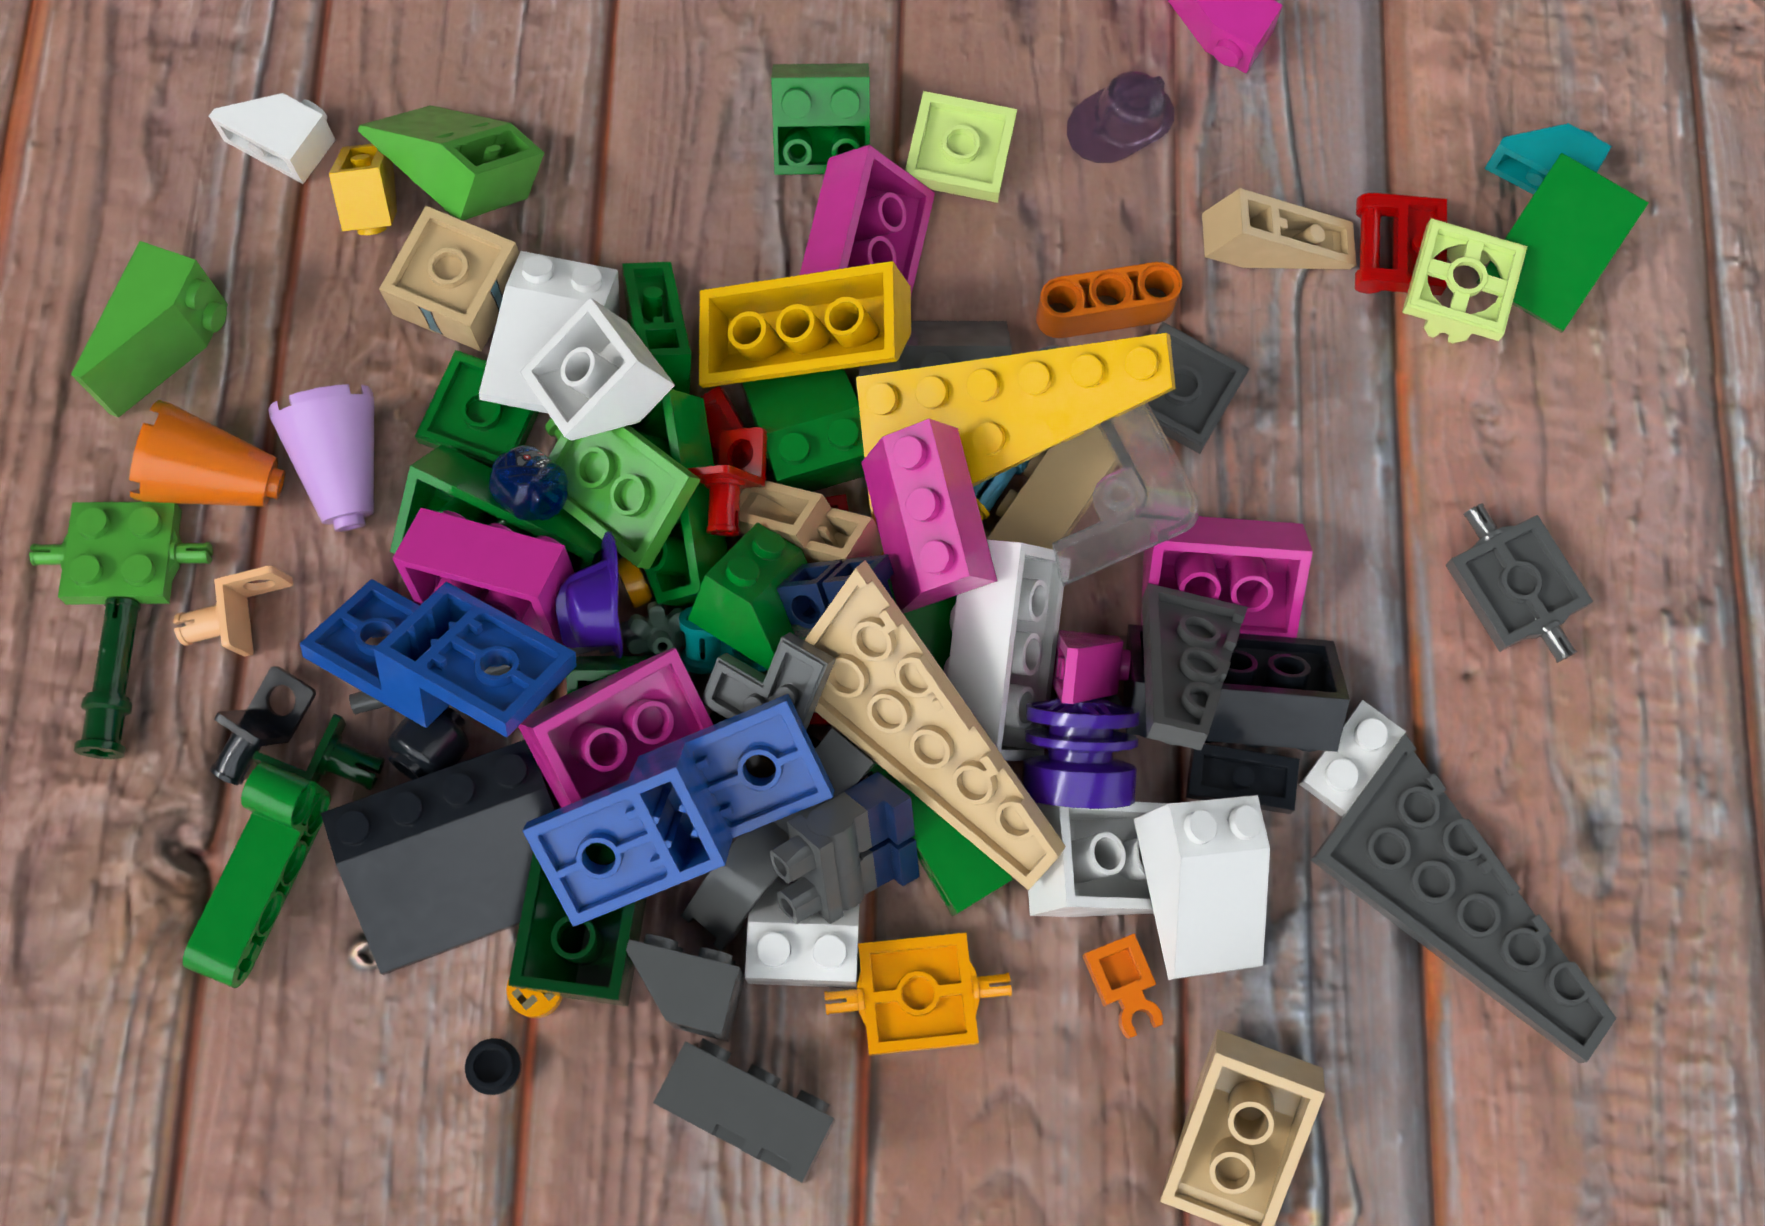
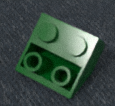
M869 63L773 64L771 85L774 175L825 174L830 157L870 145Z

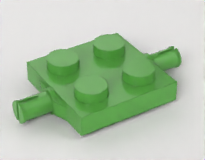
M72 502L68 533L63 543L32 544L30 549L33 552H29V558L33 566L61 565L62 573L58 598L65 605L105 604V600L111 597L117 599L116 604H120V597L135 600L140 604H170L172 582L182 563L211 564L213 548L210 542L182 543L179 535L182 509L177 503Z

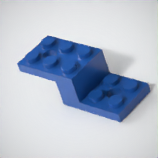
M371 579L299 643L302 656L305 659L425 728L451 705L505 737H508L577 666L575 651L448 582H445L426 601L418 605ZM387 636L378 645L365 643L371 637L380 638ZM502 665L511 667L507 673L502 675H490L484 672L488 667Z
M786 694L638 756L627 781L528 821L522 831L574 927L725 866L733 838L831 799L834 795V788L789 694ZM764 755L774 762L776 771L769 777L758 778L748 772L745 762L751 756ZM593 843H603L613 850L615 861L607 865L596 864L587 856L586 847Z

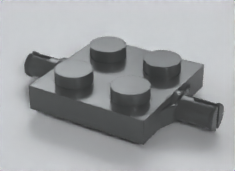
M1483 503L1465 512L1463 515L1469 521L1479 540L1471 549L1452 558L1446 564V567L1499 652L1522 640L1542 637L1556 659V663L1575 654L1577 651L1568 640L1560 625L1570 615L1590 605L1593 600L1539 516L1536 515L1516 526L1497 528Z

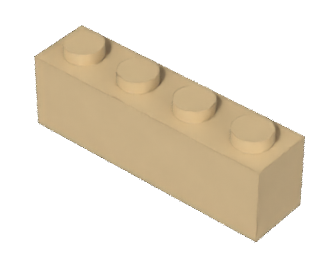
M1111 418L1085 431L1082 435L1049 448L1047 453L1041 452L1040 455L1032 458L1023 473L1029 479L1019 493L1013 489L1007 493L996 512V515L1001 519L991 533L984 529L986 539L1020 542L1060 551L1128 451L1135 431L1118 420Z

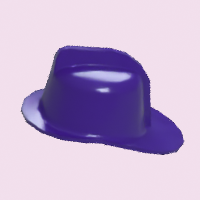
M607 531L602 540L600 562L568 576L561 584L557 593L555 611L561 641L566 647L612 646L616 657L622 658L623 645L618 619L617 549L612 532Z

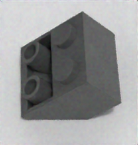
M646 934L644 943L629 939L626 951L664 1019L675 1029L729 1042L745 981V976L740 967L735 966L736 961L732 960L733 956L700 947L698 956L682 953L683 948L678 947L679 942L652 934Z

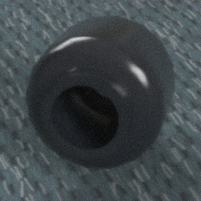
M449 706L427 728L405 717L388 738V746L393 753L388 758L389 761L411 780L456 765L469 747L468 738L461 729L465 724V720Z

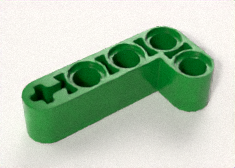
M267 762L259 763L252 770L241 795L242 806L251 811L252 814L188 941L182 959L183 966L186 969L232 988H238L244 983L254 967L323 824L321 813L329 810L331 795L326 789L312 780Z

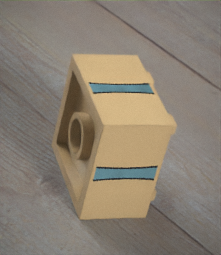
M425 206L379 290L394 316L482 352L496 326L505 286L520 253L516 242Z

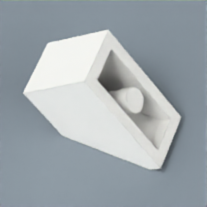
M284 93L215 108L209 115L224 142L304 184L336 140L326 121L328 117L319 106L306 99L299 102Z

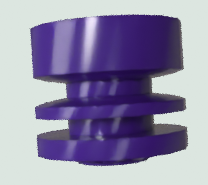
M1059 697L1049 701L1026 704L1027 720L1049 725V727L1025 730L1026 742L1048 748V755H1039L1023 760L1022 784L1034 802L1052 806L1088 809L1120 808L1134 804L1137 768L1133 764L1113 759V752L1126 751L1138 747V738L1132 734L1114 731V729L1138 726L1140 711L1128 706L1117 705L1101 698L1067 704L1061 703Z

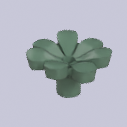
M653 601L647 606L649 616L647 619L639 614L632 615L628 621V627L636 635L626 639L628 650L632 654L644 653L643 656H655L671 648H676L679 656H681L682 651L680 647H685V633L680 630L678 617L683 609L675 608L669 615H666L664 605Z

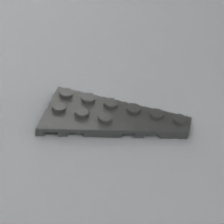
M1404 734L1352 806L1342 816L1317 850L1311 861L1578 1063L1588 1062L1616 1020L1615 1015L1578 965L1568 960L1549 934L1552 930L1540 914H1534L1519 894L1520 887L1471 821L1462 817L1444 793L1447 790L1435 773L1430 774L1414 752L1416 747L1407 735Z

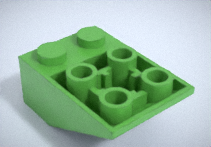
M432 105L361 124L358 128V132L440 204L448 214L462 221L528 199L544 156V152L512 123Z

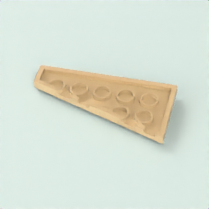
M864 560L855 568L804 640L836 658L815 712L1026 889L1030 890L1059 858L1066 847L867 561Z

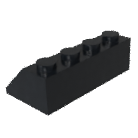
M1128 624L1126 650L1131 652L1128 680L1124 681L1123 706L1138 709L1140 716L1139 725L1126 728V733L1147 738L1143 625ZM1240 633L1230 659V667L1221 688V696L1205 743L1225 742L1245 744L1255 748L1274 746L1297 748L1305 752L1317 750L1338 752L1350 698L1334 641Z

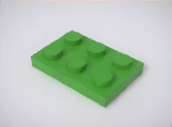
M628 425L573 441L565 438L561 433L548 457L554 462L548 463L543 468L533 485L602 540L605 532L611 531L618 553L637 568L650 569L701 479Z

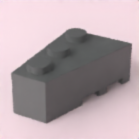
M702 1038L698 1047L685 1041L653 1103L741 1149V1151L777 1168L793 1179L805 1183L835 1123V1119L826 1114L830 1104L803 1090H800L797 1098H794L777 1089L780 1078L754 1064H751L747 1073L727 1063L732 1053Z

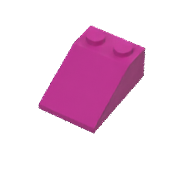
M671 648L560 697L530 714L518 727L557 803L562 808L627 781L638 756L712 726L713 723L676 648Z

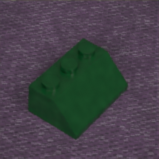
M593 843L586 847L587 856L596 864L607 865L615 861L613 850L603 843ZM533 852L508 986L571 999L628 1006L635 966L626 948L629 939L640 941L647 897L573 927Z

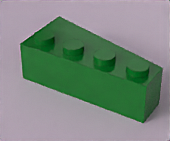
M671 389L639 423L629 425L685 468L714 466L704 398ZM699 482L650 569H644L658 604L681 607L693 606L705 574L728 552L726 536L706 533L708 526L709 489L704 487L703 483Z

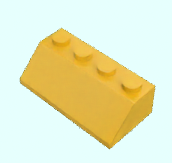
M889 261L700 290L699 385L702 388L897 362L911 335V286L895 263Z

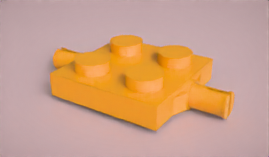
M966 932L858 943L861 972L857 982V989L824 991L825 1002L847 1001L825 1004L826 1015L859 1011V1015L866 1026L869 1056L978 1045L976 1013L980 1002L979 998L1012 996L1011 985L989 986L1010 983L1009 972L977 976L969 959Z

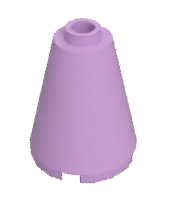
M349 384L301 391L289 395L291 406L279 410L278 403L275 401L268 408L270 419L322 524H333L336 532L361 528L366 525L365 518L374 513V397L372 389L365 385H361L362 394H351Z

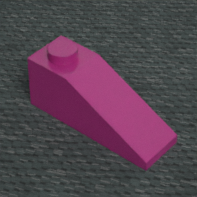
M1168 0L1205 52L1215 56L1223 65L1235 67L1244 73L1248 72L1274 32L1283 7L1282 4L1275 0Z
M1059 630L1052 684L1061 703L1075 704L1118 694L1119 681H1127L1129 677L1131 652L1130 650L1123 649V641L1119 636Z

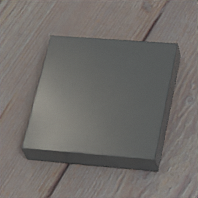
M1162 321L1155 334H1170L1176 389L1126 414L1200 454L1250 368Z

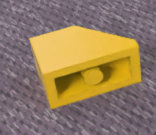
M373 144L342 147L329 172L342 231L357 230L359 235H374L384 232L387 229L386 226H392L397 213L393 162L380 153Z

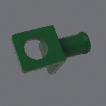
M335 713L306 771L258 751H255L252 757L257 765L261 762H267L312 780L317 784L322 775L331 772L360 784L368 790H372L378 779L375 778V774L358 767L361 766L380 774L385 759L382 757H376L342 743L341 734L346 723L342 716Z

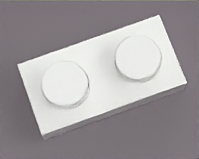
M1362 700L1344 723L1338 752L1323 751L1299 785L1340 816H1343L1406 731Z

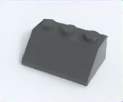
M911 321V335L897 362L860 366L859 376L1012 355L1007 321Z

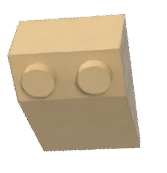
M1217 1029L1194 1091L1160 1202L1222 1226H1274L1325 1095L1323 1068Z

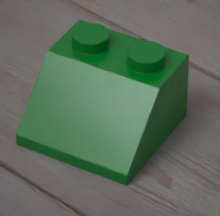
M757 522L705 574L688 620L768 670L782 636L791 632L805 640L812 630L800 625L790 624L777 591V587L802 564H807L802 549Z

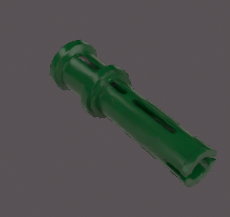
M115 597L105 600L106 608L92 692H88L82 699L81 708L86 711L82 738L77 740L74 745V752L82 756L97 759H119L125 756L126 748L121 744L124 720L126 715L131 714L133 706L130 698L126 696L138 613L141 609L139 602L128 598L120 597L119 605L116 604L117 599Z

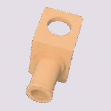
M264 566L214 579L216 605L186 613H177L174 616V624L185 623L186 625L174 628L179 642L184 646H188L195 642L221 636V643L224 648L244 657L253 655L254 650L247 597L293 586V578L273 566ZM255 580H269L261 583H248Z

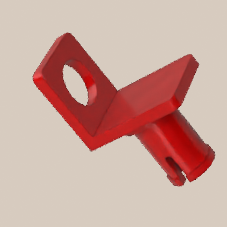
M753 427L722 431L719 436L718 465L686 468L700 478V483H703L704 487L709 489L707 534L716 536L740 535V490L765 486L767 431L764 428ZM749 441L753 447L752 460L745 468L738 469L732 463L733 449L738 443Z

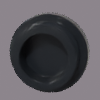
M498 1038L486 1039L476 1044L469 1052L465 1062V1074L469 1084L476 1091L486 1095H499L511 1089L519 1079L522 1068L521 1057L517 1049L511 1043Z

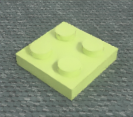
M923 91L905 171L931 190L998 203L1017 109Z

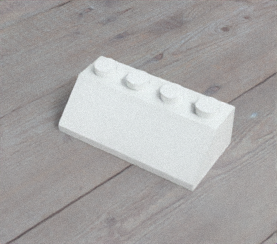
M987 540L997 582L957 595L956 604L953 606L950 614V628L952 631L950 656L946 660L943 671L1006 761H1023L1030 757L1044 755V747L1025 741V730L1047 727L1046 724L1035 723L1026 719V704L1049 701L1051 698L1068 553L1020 542Z

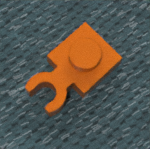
M1135 933L1082 955L1103 1006L1119 1002L1122 1009L1119 1015V1027L1127 1039L1137 1035L1132 1025V1016L1137 1011H1142L1149 1016L1153 1028L1163 1025L1161 1010L1154 1002L1147 1000L1143 994V990L1155 986L1156 982Z

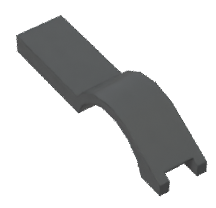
M832 728L815 748L833 785V798L863 781L876 765L873 759L836 728ZM828 800L740 835L730 847L726 865L709 872L681 917L688 923L694 919L697 920L717 938L713 945L720 951L725 950L743 928V923L749 912L778 878L772 866L770 850L790 840L787 821L800 814L807 819L811 811Z

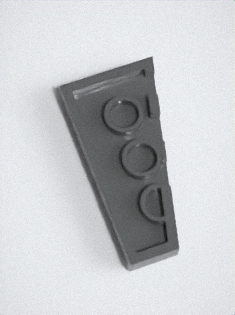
M1148 583L1142 597L1147 738L1162 741L1169 745H1179L1196 750L1202 749L1212 725L1221 696V688L1227 676L1231 663L1230 659L1240 634L1239 630L1248 607Z

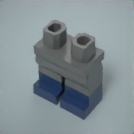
M879 772L874 773L816 807L809 813L807 819L800 814L787 821L790 840L770 850L772 866L777 875L787 884L796 880V882L777 892L780 909L796 924L815 913H819L831 924L844 916L843 911L852 909L860 904L864 895L894 879L900 885L905 886L920 877L916 840L912 838L915 836L911 797Z

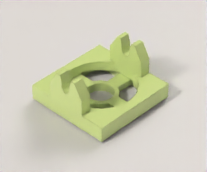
M1431 218L1426 225L1402 313L1425 319L1424 329L1429 337L1434 338L1440 333H1446L1449 335L1448 342L1452 344L1466 341L1471 334L1499 341L1505 333L1528 246ZM1447 249V257L1453 263L1434 259V257ZM1491 260L1497 267L1500 278L1488 275L1484 265L1488 264ZM1462 265L1474 268L1479 274L1480 284L1472 289L1459 286L1453 277L1454 269ZM1428 275L1446 281L1448 288L1453 292L1449 308L1442 306L1432 295L1428 284ZM1481 291L1498 296L1496 302L1486 310L1473 314L1465 313L1469 297L1475 296Z

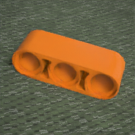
M1151 262L1056 277L1049 280L1042 288L1036 312V323L1045 335L1052 338H1067L1160 323L1172 315L1182 289V277L1173 265L1165 262ZM1147 289H1159L1166 294V297L1152 296L1147 292ZM1110 296L1116 299L1119 304L1107 305L1102 303L1098 297ZM1061 303L1066 305L1071 311L1059 313L1054 311L1049 305Z

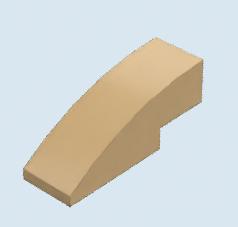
M766 480L764 487L740 490V532L746 534L758 522L802 549L807 563L842 560L844 563L847 559L877 556L883 552L878 527L872 517L832 508L823 494Z

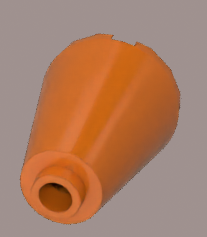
M158 400L152 405L149 411L157 412L159 415L154 425L143 423L133 453L129 480L140 483V487L137 490L129 491L131 498L152 503L265 507L270 498L279 499L286 471L278 469L277 457L172 403Z

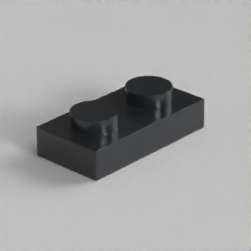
M1204 744L1201 750L1191 748L1185 798L1212 800L1258 795L1261 810L1291 814L1295 811L1300 759Z

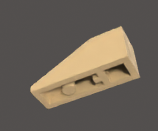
M1242 188L1237 189L1202 213L1205 258L1242 268L1350 270L1357 266L1352 221Z

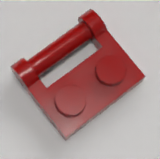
M1384 193L1362 194L1356 200V215L1361 218L1360 269L1355 272L1354 289L1365 294L1380 291L1408 293L1426 225L1431 218L1447 223V199ZM1383 216L1394 217L1393 269L1380 268V221ZM1447 249L1436 255L1434 259L1447 263ZM1428 275V284L1432 295L1441 296L1447 288L1446 281Z

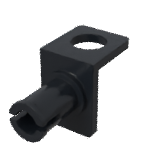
M279 666L271 667L246 710L219 711L216 714L214 720L231 730L232 733L215 764H212L210 771L227 783L242 785L245 780L244 777L254 761L252 757L255 751L259 752L262 746L290 742L314 700L316 690ZM280 685L289 687L295 695L294 709L285 716L277 714L270 705L271 693Z

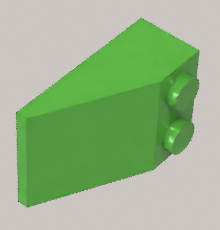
M139 241L71 375L110 415L120 417L208 346L214 332H218L224 325L228 303L197 260Z

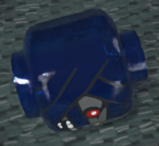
M521 445L510 449L496 459L489 479V491L493 499L517 519L548 520L560 512L567 500L568 478L565 470L536 447Z

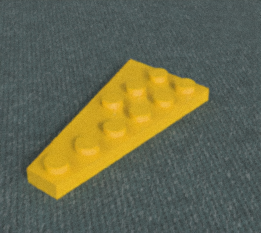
M1168 333L856 377L864 457L869 454L883 436L930 418L958 428L973 487L1040 455L1041 452L1082 435L1085 431L1111 418H1117L1176 389L1171 339ZM869 495L870 514H871V517L873 518V520H874L875 523H876V519H875V515H874V511H873V507H872V503H871V499H870V495Z

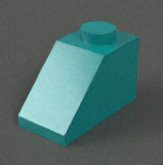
M1567 123L1503 137L1484 169L1534 195L1561 153L1597 173L1612 146L1598 139L1593 133L1580 130Z

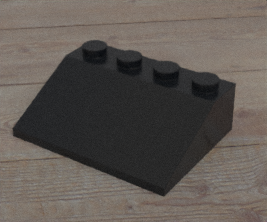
M525 740L321 813L336 866L380 974H388L520 924L533 850L522 830L528 821L559 809L556 799Z

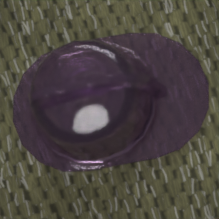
M1138 71L1121 73L1112 79L1105 88L1084 99L1073 109L1067 121V138L1072 149L1082 158L1094 163H1114L1127 158L1166 135L1174 122V106L1169 96L1164 92L1165 82L1162 77L1157 76L1154 78Z

